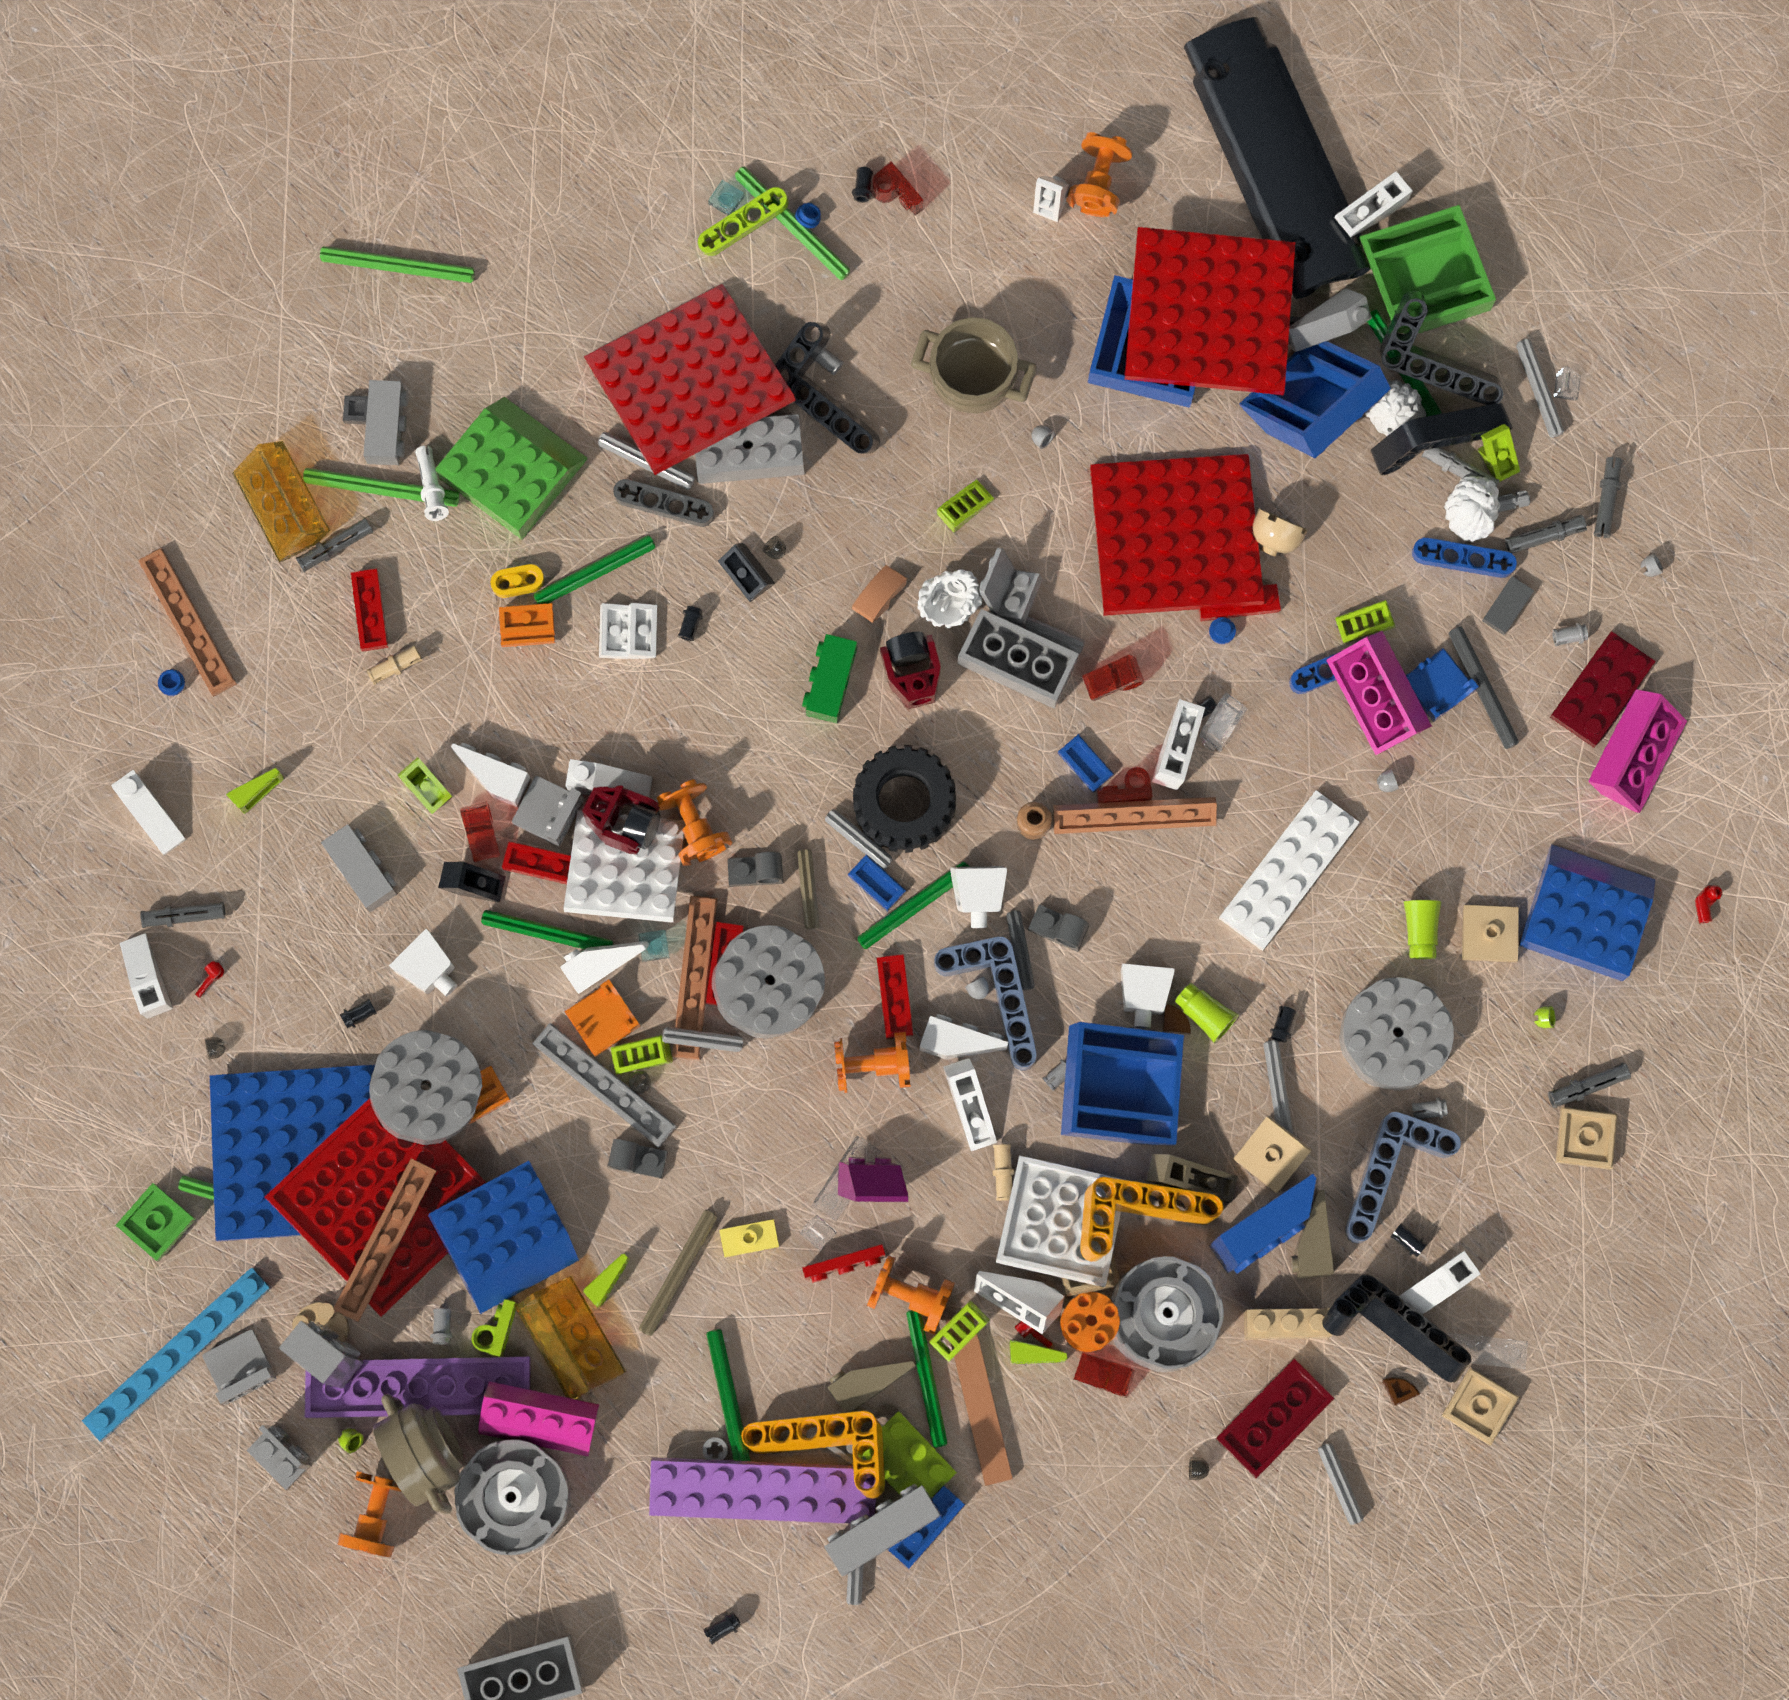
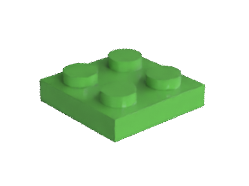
M152 1183L115 1226L159 1262L196 1219L156 1184Z

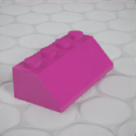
M1383 631L1358 641L1326 660L1375 755L1432 727Z
M1636 689L1588 782L1601 795L1636 813H1640L1687 720L1662 694Z
M489 1382L483 1399L478 1434L506 1440H522L536 1444L539 1447L588 1457L599 1404Z

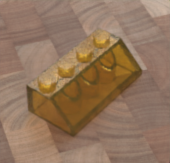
M283 441L258 444L232 472L279 562H284L315 546L330 531Z
M572 1276L532 1293L515 1306L566 1398L579 1400L626 1373Z

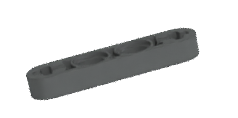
M629 479L619 480L613 489L615 500L626 507L698 527L708 526L714 519L711 504L701 499ZM626 487H629L632 494L638 495V490H641L639 502H635L636 497L627 494L626 498H622L619 491H624ZM649 493H654L659 498L658 502L653 506H648L643 501L644 497ZM679 500L684 504V508L681 512L673 513L669 510L670 503ZM688 504H692V510L697 512L705 508L708 516L698 519L697 513L691 511L690 516H686L689 509Z

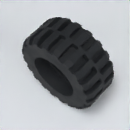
M895 745L888 747V751L885 753L880 750L874 754V759L871 761L867 760L864 763L861 773H858L855 779V787L853 788L854 811L858 825L863 828V833L869 838L874 839L875 843L881 848L884 845L889 847V851L893 852L903 849L905 853H910L915 848L920 847L921 850L928 848V844L932 841L936 843L941 839L942 833L944 831L947 832L955 814L956 786L954 779L950 776V770L947 765L943 766L941 764V759L937 755H929L928 750L922 747L919 750L912 749V745H904V748L897 749ZM909 776L920 780L926 785L930 793V805L922 817L910 822H900L884 814L879 804V794L883 785L893 778Z

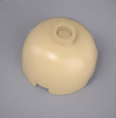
M1260 508L1252 526L1256 541L1263 545L1261 551L1272 556H1276L1277 552L1287 554L1296 550L1308 531L1298 524L1294 525L1289 520Z

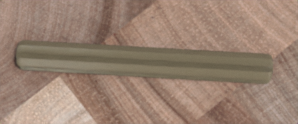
M709 1210L703 1211L639 1326V1330L642 1333L652 1336L717 1220V1215Z

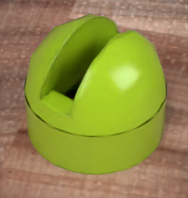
M1552 1006L1538 1008L1534 1013V1016L1538 1015V1020L1534 1021V1023L1540 1028H1554L1556 1021L1554 1008Z
M347 1428L341 1432L342 1435L338 1438L341 1448L348 1453L356 1452L363 1443V1435L353 1428Z

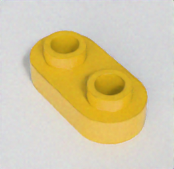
M527 564L498 570L492 575L490 585L498 597L509 598L537 592L544 584V575L538 566ZM530 576L536 578L535 582L532 584L526 582L527 578ZM502 582L510 583L506 589H502L500 585Z

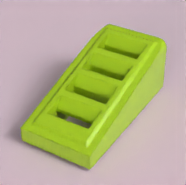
M976 479L937 509V515L955 533L989 505L994 498ZM975 489L984 498L981 502L972 493ZM966 496L976 504L973 508L964 499ZM959 502L968 510L966 513L957 506ZM952 508L960 516L958 519L951 514L950 510Z
M1386 600L1335 618L1343 643L1396 628ZM1382 611L1385 623L1380 624L1376 612ZM1371 614L1374 627L1370 628L1366 615ZM1361 617L1365 630L1359 631L1355 618ZM1350 620L1354 633L1349 635L1345 623Z
M274 768L235 788L226 795L243 814H246L282 782L284 777Z
M662 1035L611 1047L615 1073L617 1075L673 1063L670 1044L663 1042ZM655 1044H658L660 1058L657 1056ZM648 1046L649 1050V1061H647L644 1049V1047ZM636 1048L639 1058V1063L637 1064L635 1062L633 1049ZM622 1051L627 1053L628 1066L624 1065Z
M621 1254L583 1289V1293L597 1308L603 1305L626 1268L630 1259L625 1254Z
M969 1301L929 1343L949 1362L990 1319L972 1301ZM967 1311L979 1322L977 1326L965 1315ZM958 1320L971 1331L969 1334L956 1323ZM950 1328L963 1339L961 1342L948 1331ZM942 1336L955 1347L952 1351L940 1340Z
M1016 1340L1009 1341L1010 1363L1012 1364L1060 1363L1067 1360V1353Z

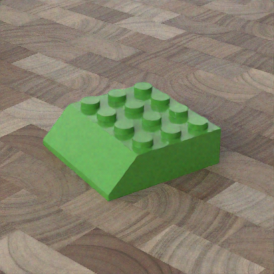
M1460 205L1360 236L1391 321L1404 294L1413 290L1423 294L1428 309L1418 334L1491 311L1496 298ZM1412 302L1409 304L1408 309L1417 310L1421 303ZM1401 326L1398 328L1397 333H1407L1410 327Z
M503 397L484 408L435 470L440 480L523 540L587 461V457L506 397Z

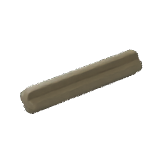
M805 849L797 852L804 924L806 929L819 928V916L812 851Z

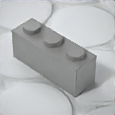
M369 380L364 458L367 464L399 465L400 457H404L405 443L401 441L402 431H406L407 419L406 416H403V408L408 406L409 396L408 390L404 389L401 381Z
M347 824L323 840L321 844L365 908L372 912L397 895L392 888L397 884L388 871L384 874L380 871L378 865L381 864V861L373 850L367 852L363 846L366 839L359 829L352 830Z

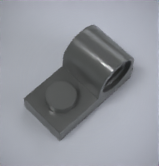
M761 852L755 854V857L727 858L729 887L783 884L782 855L778 852Z
M1039 904L1028 931L1078 952L1089 928V923L1075 915L1068 913L1063 915Z
M613 1139L607 1167L662 1179L668 1152L640 1146L637 1143L626 1140Z

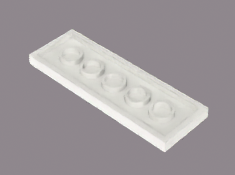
M1316 790L1219 919L1263 951L1360 822Z

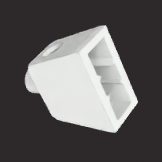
M1003 866L950 867L958 911L971 912V928H986L987 912H999L1001 910L1007 868Z
M427 929L389 965L395 973L426 994H430L437 987L445 996H448L457 987V984L448 976L454 970V965Z
M1122 964L1123 1008L1125 1012L1135 1013V1028L1150 1029L1152 1014H1163L1174 975L1173 968Z

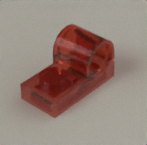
M892 161L874 175L873 195L879 202L889 203L899 196L898 199L903 208L907 211L910 209L915 216L924 210V199ZM883 183L891 185V187L886 190L881 189L879 186Z
M1127 655L1082 675L1092 701L1099 700L1117 691H1128L1137 688L1145 683L1137 659L1133 655Z
M1141 767L1131 768L1124 777L1123 789H1118L1116 785L1104 786L1102 790L1097 791L1096 802L1152 800L1153 795L1149 773ZM1133 777H1138L1143 781L1144 785L1140 788H1134L1129 780Z
M488 801L461 807L460 812L473 861L478 862L499 857L501 853Z
M1082 1353L1073 1380L1127 1398L1135 1370Z

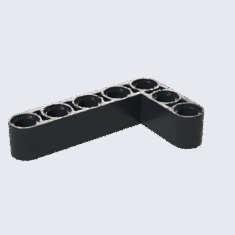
M1415 290L1405 293L1380 346V355L1384 366L1485 405L1500 403L1503 398V389L1496 376L1413 345L1428 309L1422 293ZM1412 302L1421 303L1417 310L1408 309L1409 304ZM1401 326L1410 327L1406 334L1397 333L1398 328ZM1390 350L1399 351L1396 357L1389 358L1386 356ZM1415 359H1422L1424 361L1418 367L1410 365ZM1440 368L1448 370L1443 376L1435 375V372ZM1465 377L1472 378L1468 385H1461L1459 383ZM1487 387H1496L1495 392L1492 394L1484 393Z
M820 322L806 323L775 364L780 374L784 369L789 374V379L786 383L794 394L796 400L794 403L853 451L859 454L875 452L880 445L879 435L805 375L830 339V329L826 324ZM814 327H817L820 331L819 339L816 341L811 337V331ZM799 348L804 351V359L801 362H798L796 359V352ZM803 386H806L809 390V396L806 400L800 394ZM824 402L829 405V412L826 416L820 411V407ZM844 418L850 424L847 432H843L840 427L841 421ZM863 435H867L870 440V444L866 449L860 443Z
M1503 403L1412 419L1402 424L1371 449V454L1379 474L1387 475L1402 468L1422 451L1482 440L1481 435L1503 424L1508 426L1510 430L1513 427Z
M1368 1274L1361 1275L1334 1301L1322 1320V1325L1327 1332L1335 1336H1341L1364 1316L1439 1377L1450 1383H1455L1459 1380L1472 1360L1470 1353L1379 1280Z

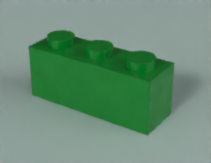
M829 634L825 635L824 642L819 641L816 657L820 658L817 667L812 666L809 682H813L811 691L805 692L802 707L806 708V716L838 724L858 649L857 641Z

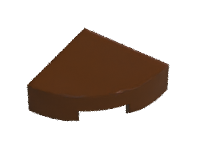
M1166 1004L1163 1032L1190 1035L1191 1027L1186 1015L1177 1007Z
M1388 1378L1382 1380L1393 1406L1420 1395L1414 1385L1403 1379Z

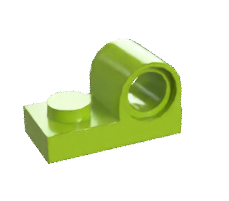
M504 1299L503 1305L499 1304L496 1309L494 1320L498 1321L497 1327L481 1325L473 1331L471 1340L476 1349L493 1356H504L518 1303ZM490 1331L493 1334L492 1343L489 1346H482L479 1341L481 1334Z

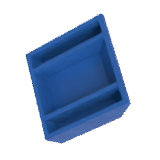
M1114 275L1089 372L1088 383L1190 408L1195 386L1124 380L1133 279Z
M1325 341L1297 351L1287 359L1285 392L1283 395L1251 392L1239 404L1268 435L1316 458L1391 388L1379 365Z
M1551 844L1518 946L1624 981L1630 976L1652 906L1655 879Z
M1077 1022L1070 1025L1061 1135L1132 1144L1176 1145L1184 1035L1086 1022Z
M530 1161L515 1167L428 1215L480 1314L504 1302V1299L507 1300L579 1261L571 1239Z
M1314 1174L1221 1234L1209 1245L1227 1273L1233 1270L1236 1274L1240 1273L1257 1259L1264 1257L1281 1243H1285L1306 1227L1303 1222L1310 1216L1316 1184Z

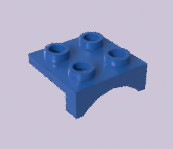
M1444 648L1432 657L1426 658L1424 662H1421L1413 671L1406 675L1423 710L1433 722L1473 694L1479 687L1473 679L1469 680Z

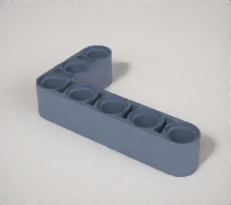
M994 937L939 950L934 958V967L936 972L944 977L986 968L991 969L1011 1062L1018 1070L1026 1071L1031 1069L1036 1061V1048L1011 942L1005 937ZM996 945H1003L1008 952L1003 957H997L993 954L992 949ZM969 951H977L981 959L976 963H971L965 956ZM944 956H948L953 959L954 965L951 968H943L940 966L939 960ZM1003 971H1008L1013 975V980L1010 983H1002L998 975ZM1007 998H1016L1019 1002V1007L1015 1010L1007 1009L1004 1005V1001ZM1014 1024H1020L1025 1028V1034L1016 1037L1011 1033L1010 1027ZM1021 1050L1028 1051L1031 1055V1060L1028 1063H1021L1017 1060L1016 1054Z
M1392 1112L1384 1117L1379 1125L1345 1227V1234L1349 1241L1362 1243L1371 1237L1402 1144L1440 1158H1449L1459 1151L1461 1147L1460 1137L1453 1131L1400 1112ZM1389 1119H1395L1400 1123L1399 1132L1394 1133L1388 1129L1387 1122ZM1420 1128L1425 1131L1427 1135L1425 1142H1419L1414 1138L1415 1129ZM1441 1138L1451 1140L1453 1144L1451 1151H1445L1441 1148ZM1380 1145L1390 1147L1392 1151L1391 1158L1386 1159L1380 1156L1378 1151ZM1371 1171H1378L1382 1174V1184L1372 1183L1370 1180ZM1363 1197H1370L1374 1201L1375 1205L1372 1211H1367L1362 1207L1361 1200ZM1354 1223L1364 1225L1366 1229L1364 1237H1358L1353 1233L1352 1227Z

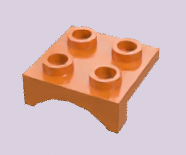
M609 979L602 983L599 989L564 1011L595 1057L641 1027Z

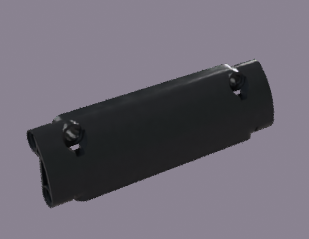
M1257 17L1237 20L1214 28L1188 41L1184 45V50L1192 68L1195 69V76L1193 77L1194 87L1261 238L1295 242L1292 282L1294 298H1305L1314 293L1321 285L1350 280L1366 274L1370 270V266L1360 247L1361 232L1350 237L1334 218L1335 215L1349 206L1281 53L1275 44H1270L1267 41V36ZM1224 63H1227L1230 68L1228 72L1224 68ZM1306 245H1308L1311 249V253L1309 255L1307 254L1306 249L1304 247Z

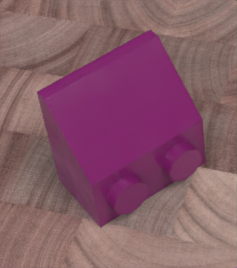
M849 1157L848 1162H839V1196L855 1202H908L909 1196L901 1165L892 1163L891 1158L875 1157V1162H865L863 1157Z

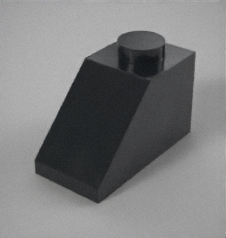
M444 862L438 888L461 896L500 902L506 876L466 862Z

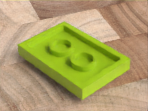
M899 1411L882 1426L885 1480L899 1494L911 1485L916 1484L918 1488L924 1486L932 1498L957 1473ZM874 1449L866 1450L863 1456L867 1460L871 1459L874 1455Z

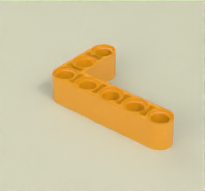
M1100 1177L1090 1184L1085 1191L1080 1245L1081 1254L1086 1260L1096 1262L1111 1251L1115 1211L1205 1225L1221 1215L1223 1203L1218 1196L1213 1194ZM1096 1187L1104 1190L1105 1198L1097 1194ZM1123 1191L1131 1195L1132 1202L1124 1199ZM1150 1195L1157 1198L1159 1206H1154L1150 1202ZM1176 1200L1184 1203L1185 1211L1177 1207ZM1203 1204L1210 1207L1211 1215L1204 1212ZM1094 1214L1102 1217L1103 1225L1095 1222ZM1092 1241L1099 1243L1101 1252H1097L1092 1248Z
M868 1411L755 1422L748 1424L742 1431L743 1443L756 1454L852 1445L854 1483L857 1489L867 1498H877L885 1489L882 1426L875 1416ZM865 1422H873L871 1430L861 1432V1427ZM844 1424L845 1430L843 1433L834 1435V1429L838 1425ZM817 1427L816 1435L812 1438H806L808 1430ZM785 1430H790L789 1437L784 1441H779L780 1434ZM757 1433H762L761 1441L757 1444H752L753 1436ZM874 1449V1455L871 1459H862L866 1450ZM875 1477V1484L871 1488H864L866 1479Z

